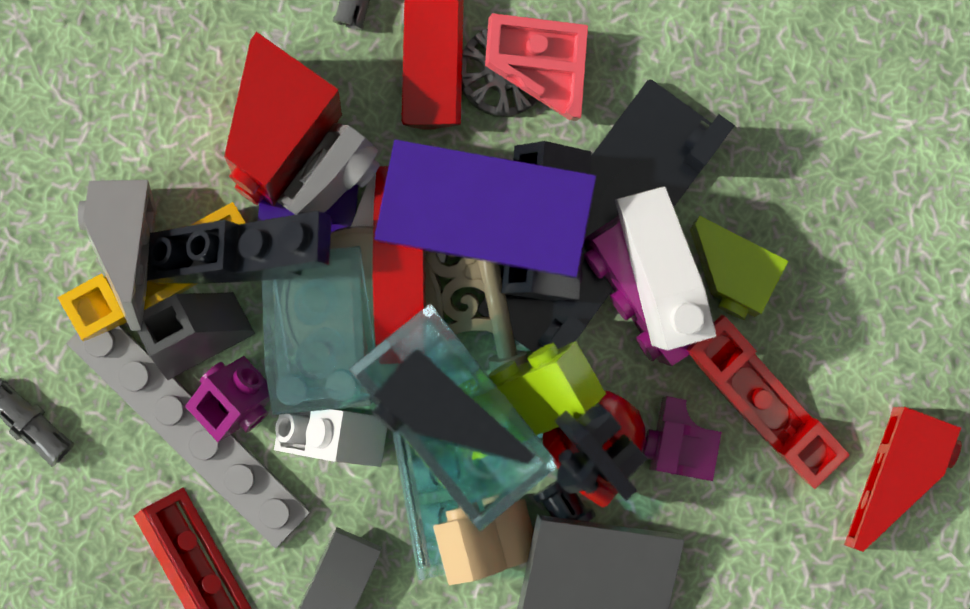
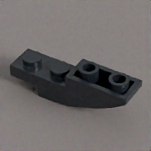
M314 211L244 224L220 220L150 233L147 281L153 283L205 284L264 281L302 276V270L330 266L332 216L321 211Z

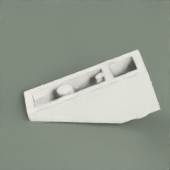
M666 187L615 199L651 345L671 350L716 337L704 285Z

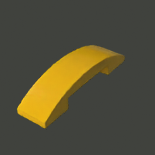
M231 202L190 226L220 220H228L236 224H244L245 221L234 202ZM102 273L57 297L82 341L127 323L110 284ZM148 281L144 310L174 294H181L196 284L153 283Z

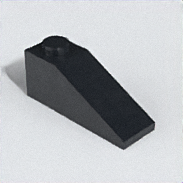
M418 348L412 350L369 397L377 405L372 411L373 415L394 433L402 428L409 434L517 464H529L535 457L528 448Z

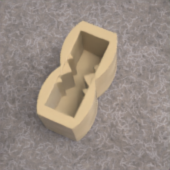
M508 493L479 500L481 510L476 511L475 504L445 511L447 521L436 524L433 528L449 586L480 580L528 561L534 531L525 498L510 501Z

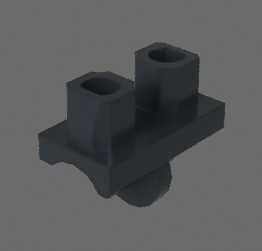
M595 404L577 420L565 410L554 421L579 450L576 453H573L571 450H564L558 457L561 465L557 471L556 479L564 491L578 493L584 490L586 493L591 494L599 486L596 481L598 475L606 482H610L626 501L638 491L628 478L648 459L625 434L606 451L602 448L621 429V425L601 404Z

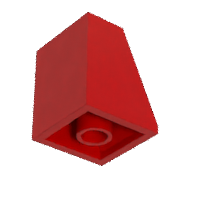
M258 32L250 39L224 158L231 171L229 177L236 183L234 188L242 196L256 205L263 199L274 207L281 194L331 126L342 117L339 89Z

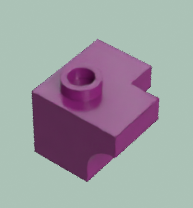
M669 396L662 397L657 429H648L643 454L647 459H651L649 469L713 481L722 432L704 429L695 424L688 414L687 400Z

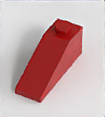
M905 406L893 407L845 540V546L864 552L945 475L947 468L951 469L956 464L962 448V442L957 440L961 427Z

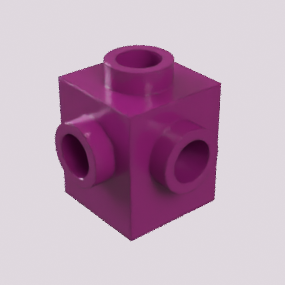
M242 356L227 366L223 362H219L211 367L200 379V387L185 407L217 442H220L240 428L247 433L260 424L269 413L264 407L277 391L262 376L259 370L245 356Z

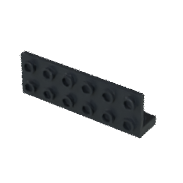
M647 80L591 156L590 172L591 175H596V182L585 237L619 216L615 199L666 187L674 208L735 125L720 114L711 123L655 81ZM585 244L582 261L583 278L580 285L579 300L547 301L505 294L514 339L532 353L551 343H555L557 349L575 342L613 291L606 277L604 276L599 279L586 262L584 253L589 250ZM485 298L478 307V312L482 316L490 317Z

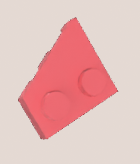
M492 13L488 21L485 66L568 120L577 121L581 118L588 25Z

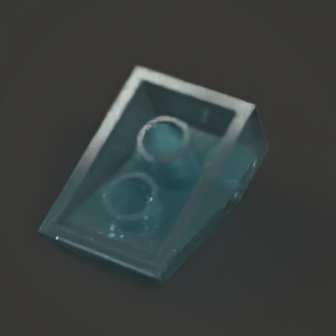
M360 246L330 249V266L302 270V276L262 281L264 361L272 415L371 406L373 401L369 397L380 386Z

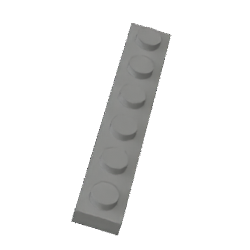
M118 326L86 341H82L76 332L66 343L275 549L311 513L232 434L217 442L185 407L192 395L174 377L167 380L149 357L148 352L122 326Z

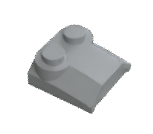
M334 123L277 202L295 215L314 211L324 213L355 184L362 188L370 181L380 163L374 160L378 149L351 126Z

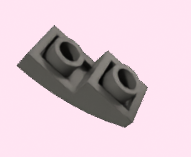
M336 527L298 609H355L382 547Z

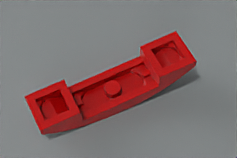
M389 166L378 167L374 193L373 310L377 366H398L415 348H418L428 357L425 250L377 242L374 239Z
M721 315L713 323L716 337L692 343L686 350L737 412L808 485L816 489L850 456L849 453L820 421L809 415L757 357L755 348L725 315Z

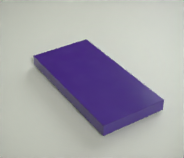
M394 139L374 239L382 243L577 279L596 175Z

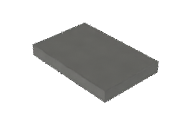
M537 515L517 609H669L685 540L680 534Z

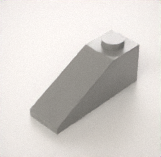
M89 181L86 201H80L78 204L79 227L81 230L87 231L96 257L131 331H141L148 282L150 233L154 232L156 221V205L149 181Z

